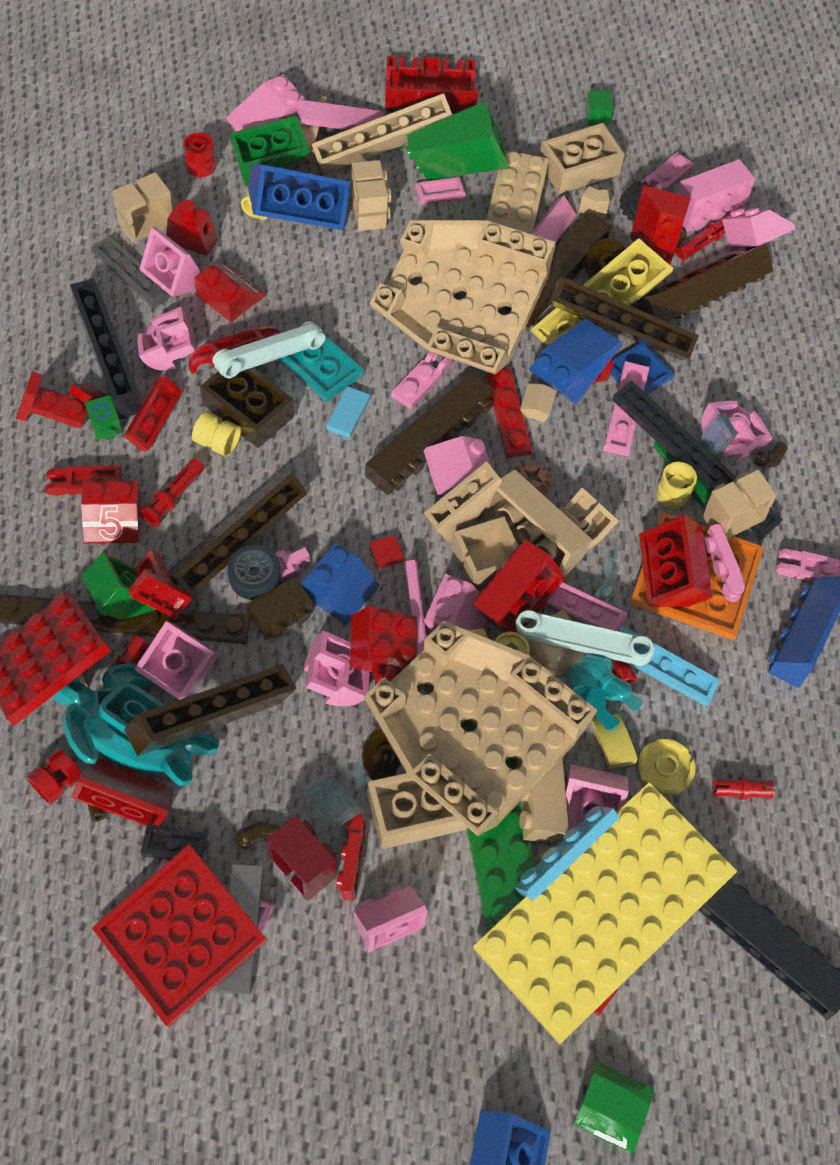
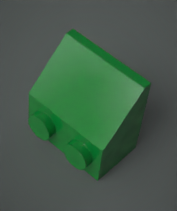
M104 552L98 556L82 575L87 586L86 591L92 596L96 604V610L103 616L108 617L110 615L119 620L155 611L156 609L129 595L128 589L137 579L135 567Z

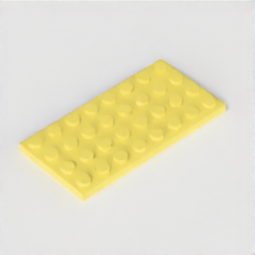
M650 782L617 812L620 818L534 901L525 897L473 946L475 952L559 1045L737 872Z

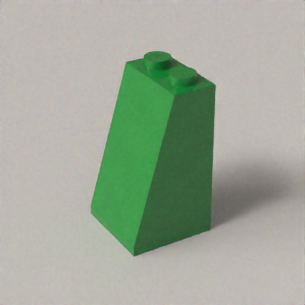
M486 102L407 134L409 145H406L408 156L410 159H415L417 171L419 174L423 173L427 180L432 181L509 167L501 132Z

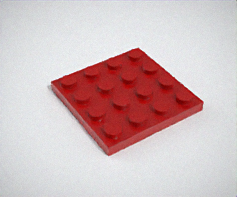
M69 591L57 596L50 605L41 612L32 615L28 622L16 631L10 632L0 642V708L6 719L13 726L111 651Z
M190 844L92 927V930L167 1027L172 1026L268 940Z

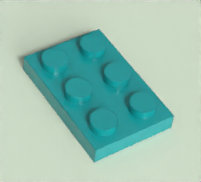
M326 335L324 343L317 349L312 350L308 348L279 358L289 370L325 403L364 376V369Z

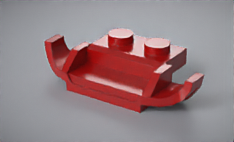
M266 326L205 343L196 348L191 354L188 361L189 370L192 374L197 373L198 366L206 363L213 368L212 360L218 351L222 349L231 350L280 334L281 332L274 327Z

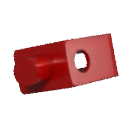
M189 199L176 204L167 219L166 236L182 248L208 256L218 240L210 214L205 210L196 208L194 202Z

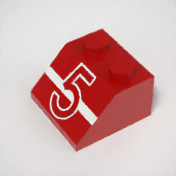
M212 263L194 277L197 296L230 323L266 296L263 290L232 266Z
M138 480L83 481L81 509L84 544L139 543L141 518L139 510L141 509L142 496Z

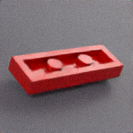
M165 375L159 376L125 432L124 437L143 452L148 451L181 395L182 390Z

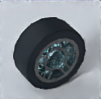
M259 544L246 545L232 554L227 564L229 583L233 591L242 598L253 600L277 587L281 582L280 561L276 554L268 547ZM255 570H258L257 575H251Z

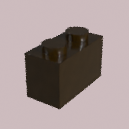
M294 576L269 592L248 602L247 611L252 622L264 639L267 640L272 636L273 638L280 637L286 632L288 627L295 623L302 624L306 622L313 613V602Z

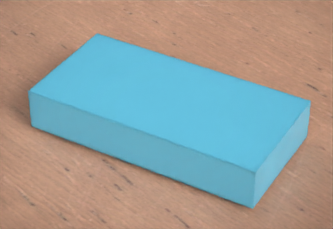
M347 386L326 425V429L351 438L370 401V394Z

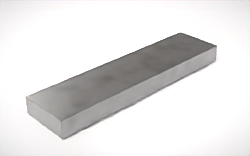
M111 236L106 237L91 247L92 253L153 309L172 297L139 270L141 263Z
M232 864L229 892L258 927L264 867ZM255 952L218 984V992L251 994Z

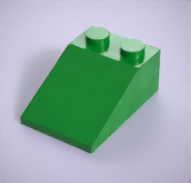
M297 115L229 133L233 152L245 187L249 186L251 164L286 169L309 153V148Z

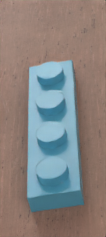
M624 626L617 630L618 632L640 636ZM653 643L654 654L649 663L643 666L628 663L704 706L710 704L720 680ZM642 648L634 649L638 654H647Z
M596 806L589 810L585 815V820L578 827L576 826L568 830L564 835V840L557 847L546 851L542 856L543 860L535 868H530L520 877L521 881L515 886L519 894L534 901L620 818L613 808Z

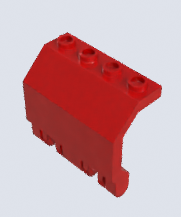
M387 56L385 109H404L443 93L451 112H461L477 105L478 87H475V60L465 59V75H463V59H458L456 69H449L448 58H443V74H441V58L421 57L420 73L418 72L419 57L413 58L412 67H405L404 56H399V71H396V56Z

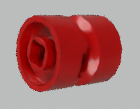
M202 132L188 135L183 142L187 171L195 177L211 175L216 169L212 137Z
M59 748L45 759V766L38 765L25 776L29 784L49 805H52L64 794L65 787H73L81 775L77 765ZM57 771L61 776L56 779L52 774L53 772Z

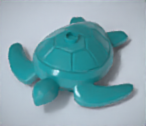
M137 664L115 665L105 671L102 677L103 689L93 691L79 680L74 679L52 696L57 703L68 706L62 715V728L73 751L80 759L89 764H95L98 758L97 754H99L101 757L117 765L132 770L166 773L179 786H186L192 782V768L189 766L191 754L210 755L217 753L219 748L218 739L200 733L137 757L124 729L137 714L164 705L139 688L156 684L134 670Z

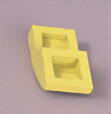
M612 715L618 719L619 725L614 731L609 732L597 718H593L591 723L598 746L602 748L607 768L612 769L636 764L638 760L620 715Z

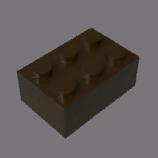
M253 367L239 372L232 378H226L218 371L200 386L203 405L215 415L221 417L223 421L228 420L240 426L241 435L257 448L262 446L294 418L293 398Z

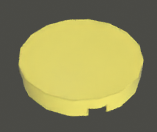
M662 738L647 744L643 748L638 758L637 771L645 785L650 782L662 795H674L681 793L691 784L695 776L696 764L694 758L691 757L688 753L689 750L683 744L672 739Z

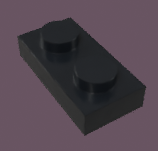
M147 824L140 854L142 857L167 859L170 861L190 844L203 859L208 835L202 832Z

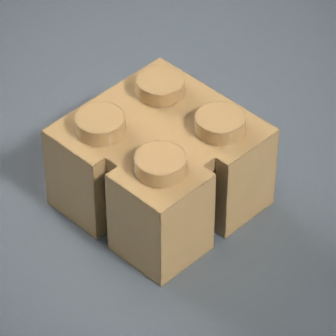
M380 160L352 163L351 197L358 231L386 228L387 219L391 217L390 207L387 205V203H391L390 188L385 186L387 185V172L382 170Z
M156 172L136 180V185L129 183L112 191L114 204L117 209L118 224L131 242L148 236L151 227H156L159 230L167 227V219L173 210L170 190Z
M759 469L750 474L745 472L739 475L734 482L727 485L722 483L712 490L703 519L709 527L716 524L721 525L728 539L764 521L770 510L769 507L772 506L777 495Z
M505 517L453 533L452 551L460 568H463L462 573L466 582L471 583L478 591L486 589L494 579L497 570L507 563L514 549L518 547Z

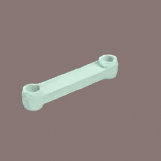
M307 321L298 328L231 350L222 349L214 355L212 361L214 367L222 376L232 378L246 369L308 348L312 350L317 349L324 343L325 335L317 324Z
M529 610L522 612L516 620V631L526 640L603 656L636 666L646 665L651 661L654 654L653 643L645 636L631 635L539 614ZM529 622L534 624L535 627L525 628L522 624ZM642 648L647 654H638L634 649Z

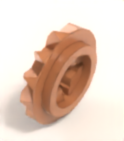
M534 460L532 463L524 461L520 466H515L514 470L525 479H528V476L532 477L538 474L537 479L529 481V483L540 493L546 495L550 491L553 484L552 471H548L545 464L539 465Z

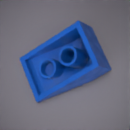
M584 319L544 348L529 370L547 386L556 390L576 405L623 343L589 320Z

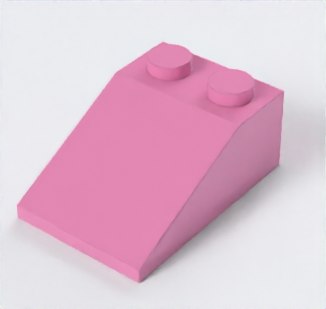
M282 74L264 82L226 119L236 131L296 115L299 118L297 103L299 99H306L287 77Z

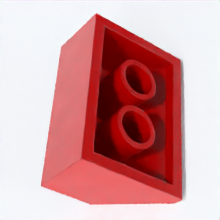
M643 185L630 235L631 240L635 242L639 238L671 265L691 198Z
M683 514L639 533L646 598L649 607H690L713 598L702 525Z
M525 539L520 546L514 549L507 563L497 570L494 579L486 589L480 591L473 606L502 633H517L516 620L518 616L527 610L538 613L566 578L550 555ZM529 622L523 623L522 626L526 627Z
M101 757L97 758L95 764L85 763L71 798L147 827V824L159 826L165 819L174 790L167 788L168 785L156 779L149 781L139 777L140 774L132 769H118L111 766L112 763Z

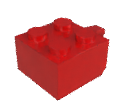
M368 606L351 615L350 665L355 669L372 672L375 678V685L384 677L391 682L417 657L416 616Z

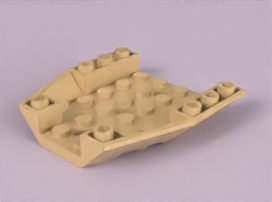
M410 220L400 240L404 251L388 284L379 283L369 303L370 306L427 351L496 374L509 363L545 286L556 243L487 220ZM414 277L423 278L422 282L418 285L410 284ZM459 291L467 293L466 297L462 300L454 298V295ZM503 306L512 308L511 312L507 315H501L499 310Z
M443 621L425 638L424 651L391 682L384 677L364 695L367 705L409 777L477 836L496 827L574 746L597 713V709L531 656L446 621ZM428 684L433 688V692L424 695L417 688L420 685ZM467 720L473 721L477 728L474 731H465L462 729L461 723ZM509 758H516L521 762L522 766L518 769H510L506 766L505 761Z

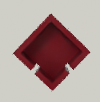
M294 815L266 838L267 847L269 848L268 854L270 859L286 877L293 871L297 874L290 881L304 898L309 901L336 878V860L334 859L336 854L326 842L321 844L316 839V832L308 821L304 820L301 822Z

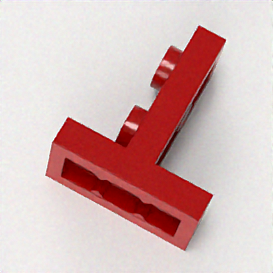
M32 371L16 419L26 421L31 412L76 428H82L87 413L85 403L79 399L39 386L42 374Z
M150 549L134 568L137 579L128 589L130 597L174 619L178 617L192 600L190 592L171 582L160 553L153 549Z

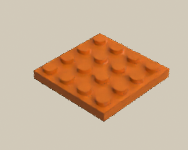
M662 512L657 526L676 518V516ZM702 526L705 538L709 528ZM734 536L727 539L740 568V573L744 580L743 583H745V589L740 595V599L735 601V603L728 602L724 598L725 595L721 591L724 586L723 582L714 571V561L711 554L706 551L713 598L690 607H649L647 605L642 566L629 604L734 641L738 634L764 547Z

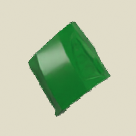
M596 1060L593 1066L592 1078L587 1085L586 1095L582 1100L583 1103L573 1125L584 1129L599 1139L634 1153L652 1101L654 1089Z

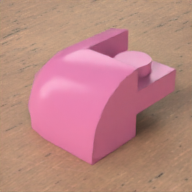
M182 307L150 320L152 325L144 333L138 334L139 357L147 366L164 371L176 369V359L186 357L195 351L194 344H197L195 335Z
M737 401L709 403L703 413L701 424L705 441H715L723 456L736 455L738 459L747 457L764 448L773 438L755 411L752 413L748 412L746 409L738 406Z
M322 631L312 644L303 670L308 672L306 688L326 695V704L351 706L365 700L364 695L368 693L370 672L355 669L350 665V642Z

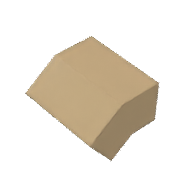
M588 186L582 195L578 215L583 217L587 212H590L605 220L610 202L608 190H597Z
M528 383L520 408L523 417L545 422L550 416L557 391L544 384Z

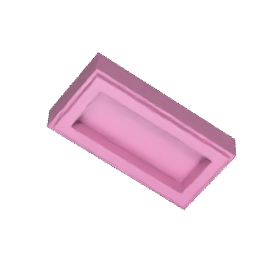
M460 177L415 183V191L420 205L464 199L466 195Z

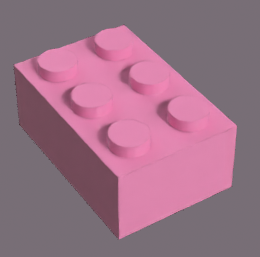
M740 159L680 181L677 194L691 198L682 227L685 232L700 230L707 224L718 222L734 210L745 209L755 177Z

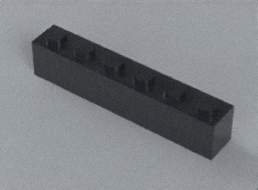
M95 278L70 284L77 312L107 392L112 398L118 418L122 419L137 414L141 407L140 395Z
M729 879L698 909L700 913L826 1020L836 1015L840 1010V968H835L825 960V955L819 949L809 946L800 939L799 933L794 928L784 925L776 919L774 912L770 908L760 905L751 898L750 892L745 887L735 884Z

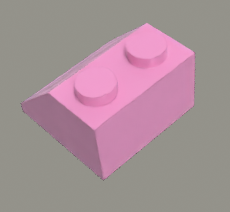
M759 207L746 211L744 208L730 212V217L722 220L730 247L759 246L795 230L793 223L770 209L759 210Z
M151 227L139 270L172 297L192 292L195 288L194 277L200 273L197 265L191 256L158 228Z
M460 436L426 447L423 450L438 495L449 493L486 461L491 466L482 439Z
M445 574L424 620L426 635H430L443 621L468 631L485 629L488 620L473 606L480 592L471 583Z
M166 621L134 670L180 700L188 697L204 679L220 653L176 624Z
M570 764L565 784L569 830L573 827H578L585 820L586 813L596 806L613 808L617 813L626 804L629 792L628 777Z
M401 886L395 887L385 893L386 897L377 901L368 899L357 906V910H354L353 919L368 952L425 927L428 910L411 886L404 889Z

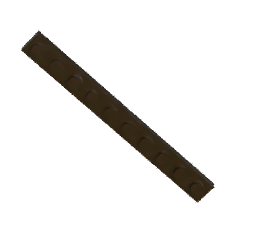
M0 594V623L24 625L32 615L41 612L50 605L53 598ZM77 601L98 632L156 637L165 622L168 621L176 624L201 641L247 644L250 615L183 610L174 619L155 610L119 620L110 615L106 617L100 614L95 608V602Z

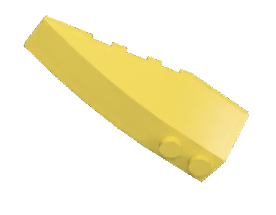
M638 238L583 286L631 305L669 275L673 268ZM555 308L531 329V332L546 346H549L584 319Z

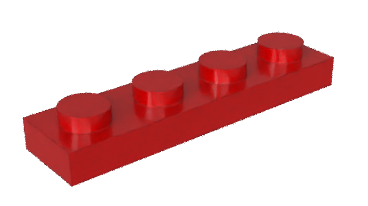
M502 368L496 374L486 371L487 384L494 389L493 409L506 458L531 455L532 448L520 409L521 406L511 368Z

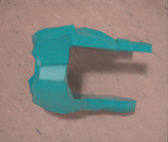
M587 654L567 672V686L597 709L595 716L608 732L614 731L619 725V721L607 711L605 700L621 701L632 711L640 709L643 701L632 694L629 683L619 679L612 673L613 659Z

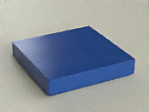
M641 343L612 359L613 365L610 373L620 383L625 361L648 366L649 372L644 389L646 394L670 381L675 375L647 346Z

